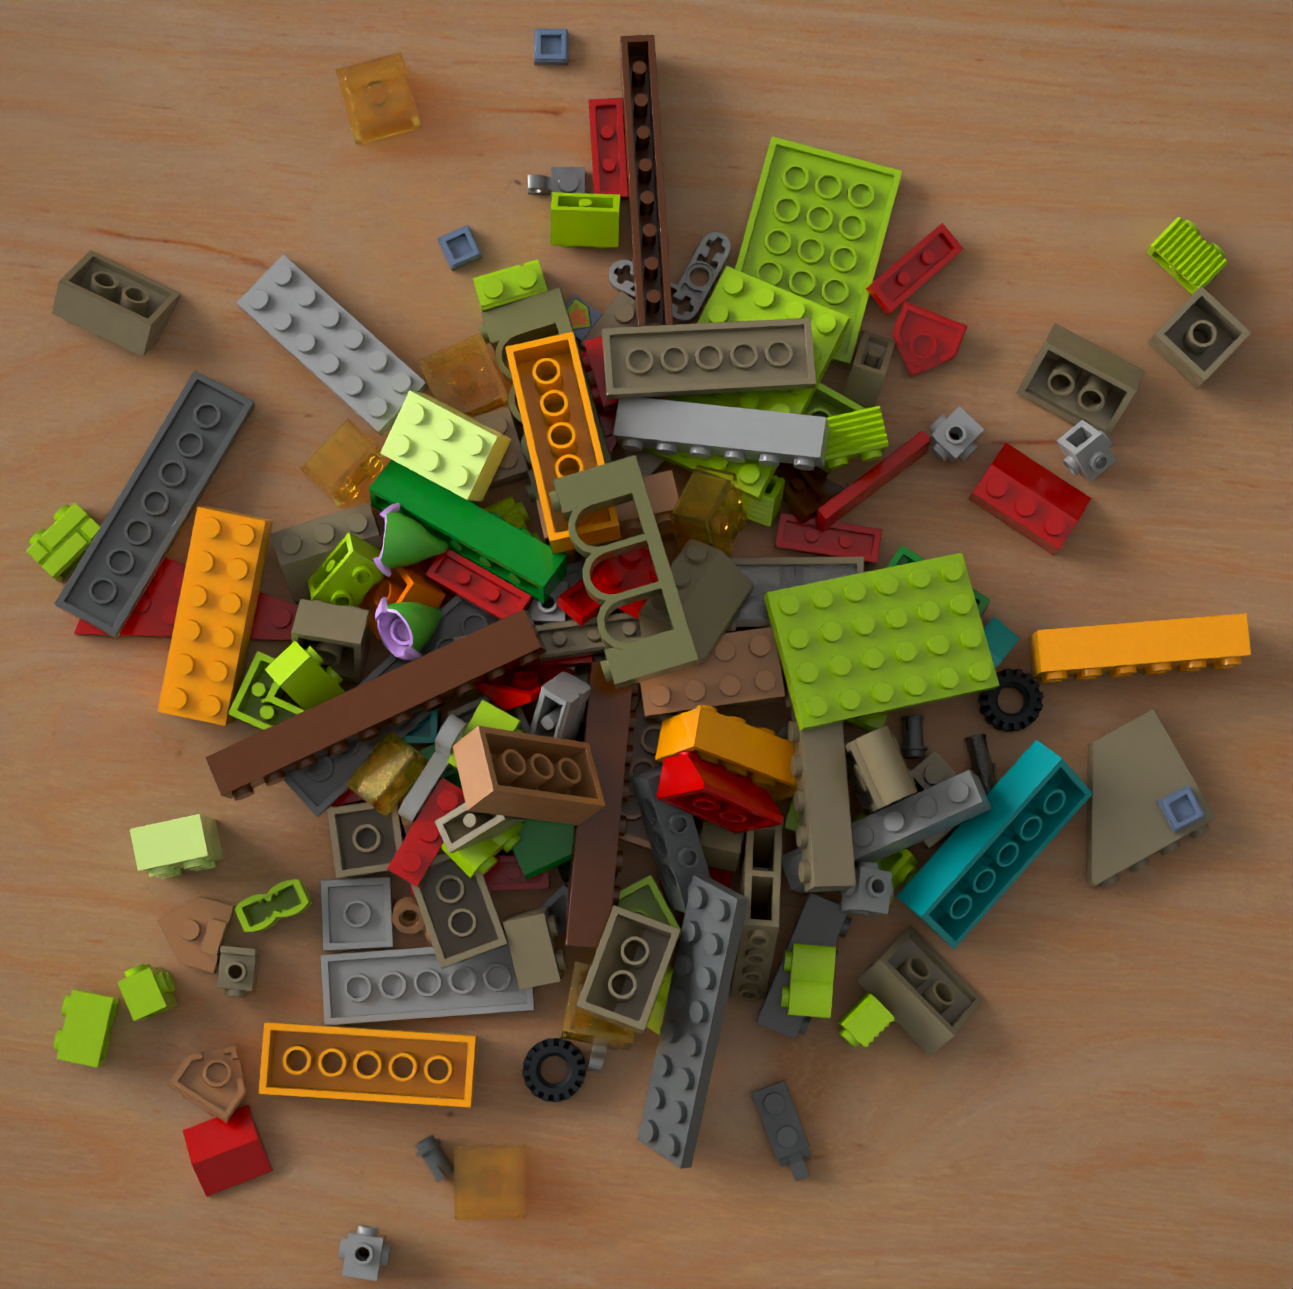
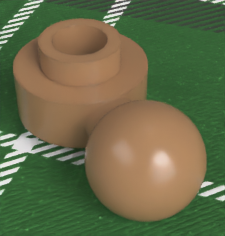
M404 897L398 900L393 907L392 922L395 928L406 934H414L423 930L425 938L431 943L416 898ZM405 910H413L416 913L408 914Z

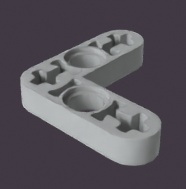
M711 232L705 235L678 285L670 282L671 291L675 293L672 300L681 304L688 300L690 301L689 308L693 310L691 313L685 311L683 315L678 314V306L672 303L673 321L680 324H688L698 316L730 255V241L723 233ZM718 241L721 243V250L724 252L723 254L717 252L713 257L711 265L717 266L716 269H713L712 266L706 263L710 252L707 244L714 245ZM701 257L705 262L698 261V259ZM618 260L610 267L609 283L615 291L620 292L621 290L635 300L634 283L625 280L623 284L618 283V276L615 274L617 271L623 273L625 269L630 270V278L633 279V263L629 260ZM698 269L706 271L709 275V282L701 287L695 286L690 281L691 273Z
M453 714L447 718L435 739V752L404 799L397 814L412 823L416 820L441 777H444L451 766L447 761L453 752L452 746L463 735L467 728L466 722Z

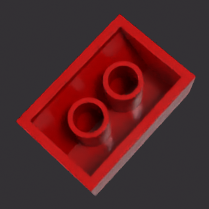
M1008 443L1003 445L968 498V500L1053 556L1059 551L1092 499Z
M683 751L677 756L664 758L656 799L735 834L783 825L784 817L767 790L753 784L751 778L733 775L726 771V767L719 764H709L700 760V755L693 752Z

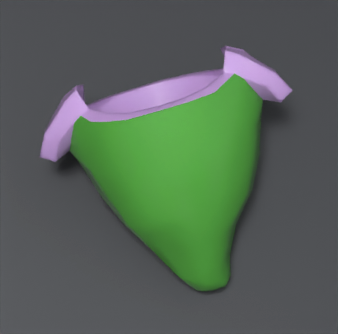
M399 503L391 504L379 514L382 519H385L384 539L380 556L373 558L379 570L388 577L392 574L391 568L419 563L436 555L444 554L448 548V543L445 540L431 534L415 519L398 512L401 507Z
M384 596L375 613V621L377 620L378 632L383 644L394 656L402 660H415L423 656L419 652L429 642L442 618V611L439 607H430L411 601L388 603V598Z

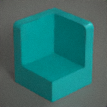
M439 709L432 711L428 718L408 736L403 738L402 743L413 746H431L435 744V739L440 731L441 711Z

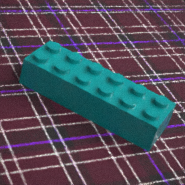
M1035 740L987 794L992 809L962 822L896 897L933 933L955 949L1092 796V791L1063 758Z

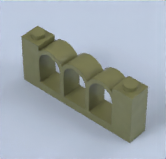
M560 288L481 312L484 323L479 325L484 344L490 343L493 347L496 364L505 380L512 385L508 395L509 408L521 427H523L511 371L507 367L508 358L505 347L545 338L557 333H574L566 302ZM574 333L604 463L607 464L613 462ZM524 432L521 440L522 453L532 470H528L530 482L525 483L532 503L540 500Z
M636 455L553 479L555 490L549 492L554 511L555 513L562 511L564 520H569L570 540L575 550L587 558L582 570L585 589L591 599L602 605L597 616L599 635L604 645L609 648L604 650L607 660L600 661L606 682L613 681L615 689H620L699 665L698 656ZM633 500L643 534L597 547L587 545L580 540L577 535V529L580 521L592 512ZM648 547L658 582L618 594L602 593L594 587L591 576L599 563L606 559ZM662 594L672 630L632 642L617 641L608 634L606 622L613 610Z

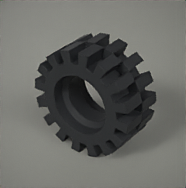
M1011 668L996 672L1000 686L995 689L982 691L978 697V703H980L981 707L979 708L980 713L985 716V721L988 724H992L993 728L998 731L1012 732L1023 730L1038 718V714L1042 710V699L1044 697L1043 692L1039 690L1040 684L1032 679L1033 676L1031 674H1025L1021 669L1011 670ZM1007 687L1018 689L1024 698L1022 709L1014 714L1004 712L998 705V695L1002 689Z
M548 1038L540 1041L528 1051L524 1059L522 1074L525 1084L534 1096L541 1098L543 1101L560 1102L565 1099L567 1100L577 1093L584 1082L586 1067L581 1051L571 1042L561 1038ZM550 1056L561 1057L568 1066L567 1077L557 1084L545 1081L541 1075V1064Z

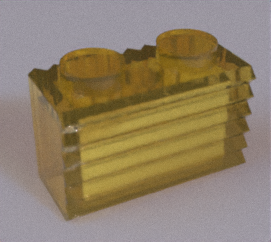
M390 731L387 732V737H383L376 744L373 753L369 754V759H365V763L354 771L351 781H347V787L375 810L387 817L418 779L429 761L419 751Z

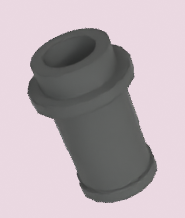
M922 715L901 717L903 747L900 750L904 752V759L924 758V751L928 750V747L924 746V717Z
M432 1134L415 1145L418 1150L416 1155L423 1158L434 1175L436 1182L445 1179V1175L438 1166L439 1164H441L448 1176L456 1171V1169L440 1147L441 1140L439 1138L435 1139Z

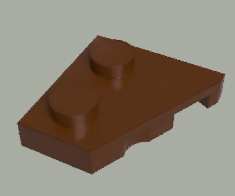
M780 462L773 476L777 475L778 478H784L782 499L801 523L816 517L821 506L845 489L827 479L829 473L817 466H814V470H801L793 467V464Z

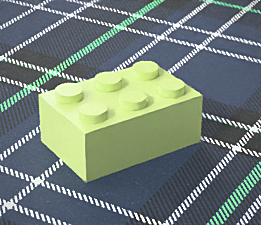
M409 391L380 454L466 500L482 501L512 439L425 393Z
M202 814L130 829L137 870L148 873L149 877L161 879L182 875L181 869L183 868L184 870H195V872L216 868L215 861L224 860L216 819Z

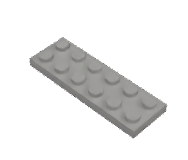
M284 254L237 301L238 306L381 436L395 422L409 391L423 393L429 387L421 377Z
M509 945L445 969L440 968L433 947L320 955L325 1025L535 1010L533 987L519 990Z

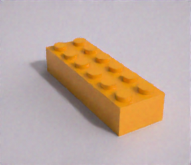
M568 332L505 347L553 554L575 549L569 536V520H564L562 511L555 513L549 492L555 490L553 479L605 464L574 333ZM615 506L592 512L580 521L577 529V535L580 540L591 546L621 539Z
M208 506L197 507L157 712L223 726L234 722V717L228 713L241 686L273 520Z
M1247 613L1037 630L1028 638L1032 679L1041 678L1042 684L1063 682L1062 679H1067V676L1076 675V681L1095 680L1098 676H1102V673H1110V678H1124L1137 673V670H1144L1146 676L1165 674V671L1172 670V667H1179V673L1200 671V668L1207 667L1209 664H1213V670L1232 669L1235 665H1241V660L1251 655Z
M264 1022L259 1094L471 1108L474 1103L478 1035Z

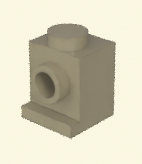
M221 945L217 988H225L226 996L246 997V991H256L260 949ZM234 965H239L242 968V975L237 979L233 978L230 973Z

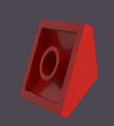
M559 666L507 670L509 675L493 683H489L486 680L477 684L476 688L506 711L539 698L542 685L551 679L553 680L562 671L574 676V670Z
M249 1105L236 1109L228 1123L216 1117L182 1130L192 1167L206 1197L273 1171Z

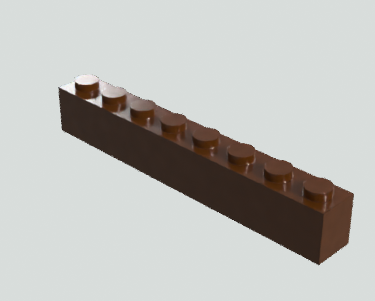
M592 662L588 669L587 684L590 685L591 691L586 701L587 705L584 712L582 742L590 744L605 807L582 824L574 825L563 945L598 948L612 907L619 904L620 886H615L614 882L615 871L621 872L623 864V851L618 850L619 836L625 835L626 815H621L622 801H628L630 781L624 780L625 766H631L633 745H627L628 731H634L636 710H630L631 696H637L639 683L615 689L613 681L606 682L601 663Z

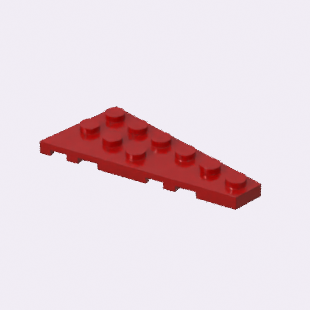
M168 558L164 559L119 637L172 638L186 565ZM259 592L250 640L292 642L291 632L298 606ZM80 619L74 632L75 635L110 636Z

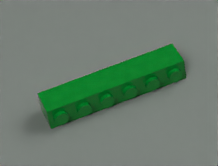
M392 459L369 487L372 507L382 512L391 504L399 503L401 507L398 512L415 519L431 534L445 540L448 543V549L526 592L543 604L567 574V556L563 552L553 554L551 544H544L537 540L528 530L524 528L518 529L507 523L498 513L488 512L480 508L473 500H466Z

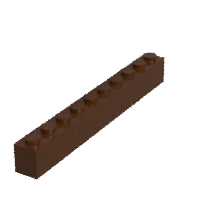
M654 35L620 36L619 54L636 327L673 325Z
M523 609L205 758L221 796L230 799L234 798L235 801L242 800L255 793L253 788L266 783V786L275 785L285 780V774L296 768L298 771H304L318 764L316 759L326 754H329L330 757L337 756L349 750L348 744L359 739L362 742L372 740L381 735L380 729L391 724L393 727H399L413 720L412 714L423 709L426 713L439 709L445 705L443 700L453 695H456L457 698L469 695L477 690L475 685L486 680L489 683L499 681L509 675L507 670L518 665L521 668L529 667L541 660L539 655L546 653L547 650L531 614Z

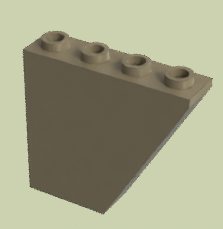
M1154 709L1088 744L1087 787L1093 793L1087 800L1086 881L1089 887L1099 884L1101 889H1104L1120 880L1117 873L1129 867L1131 872H1134L1150 863L1147 857L1160 851L1161 855H1165L1180 846L1177 841L1178 839L1187 834H1190L1193 839L1210 829L1207 823L1216 819ZM1190 785L1206 816L1173 833L1156 801Z
M782 825L746 831L744 834L738 893L749 900L731 979L730 996L740 997L744 1000L765 999L779 930Z

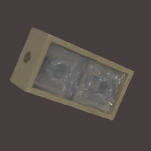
M864 557L729 558L754 584L753 591L734 618L736 632L772 627L764 600V595L767 592L863 573Z

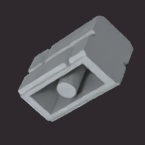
M564 671L556 675L553 680L551 679L542 685L529 734L576 741L587 705L586 701L591 691L590 685Z

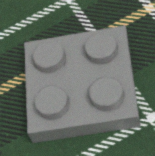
M391 877L320 881L323 951L394 947Z

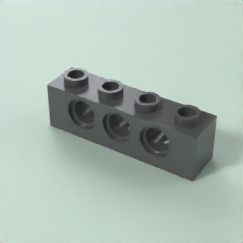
M662 765L630 777L668 906L671 909L685 913L693 875H706L710 877L692 814L656 799Z

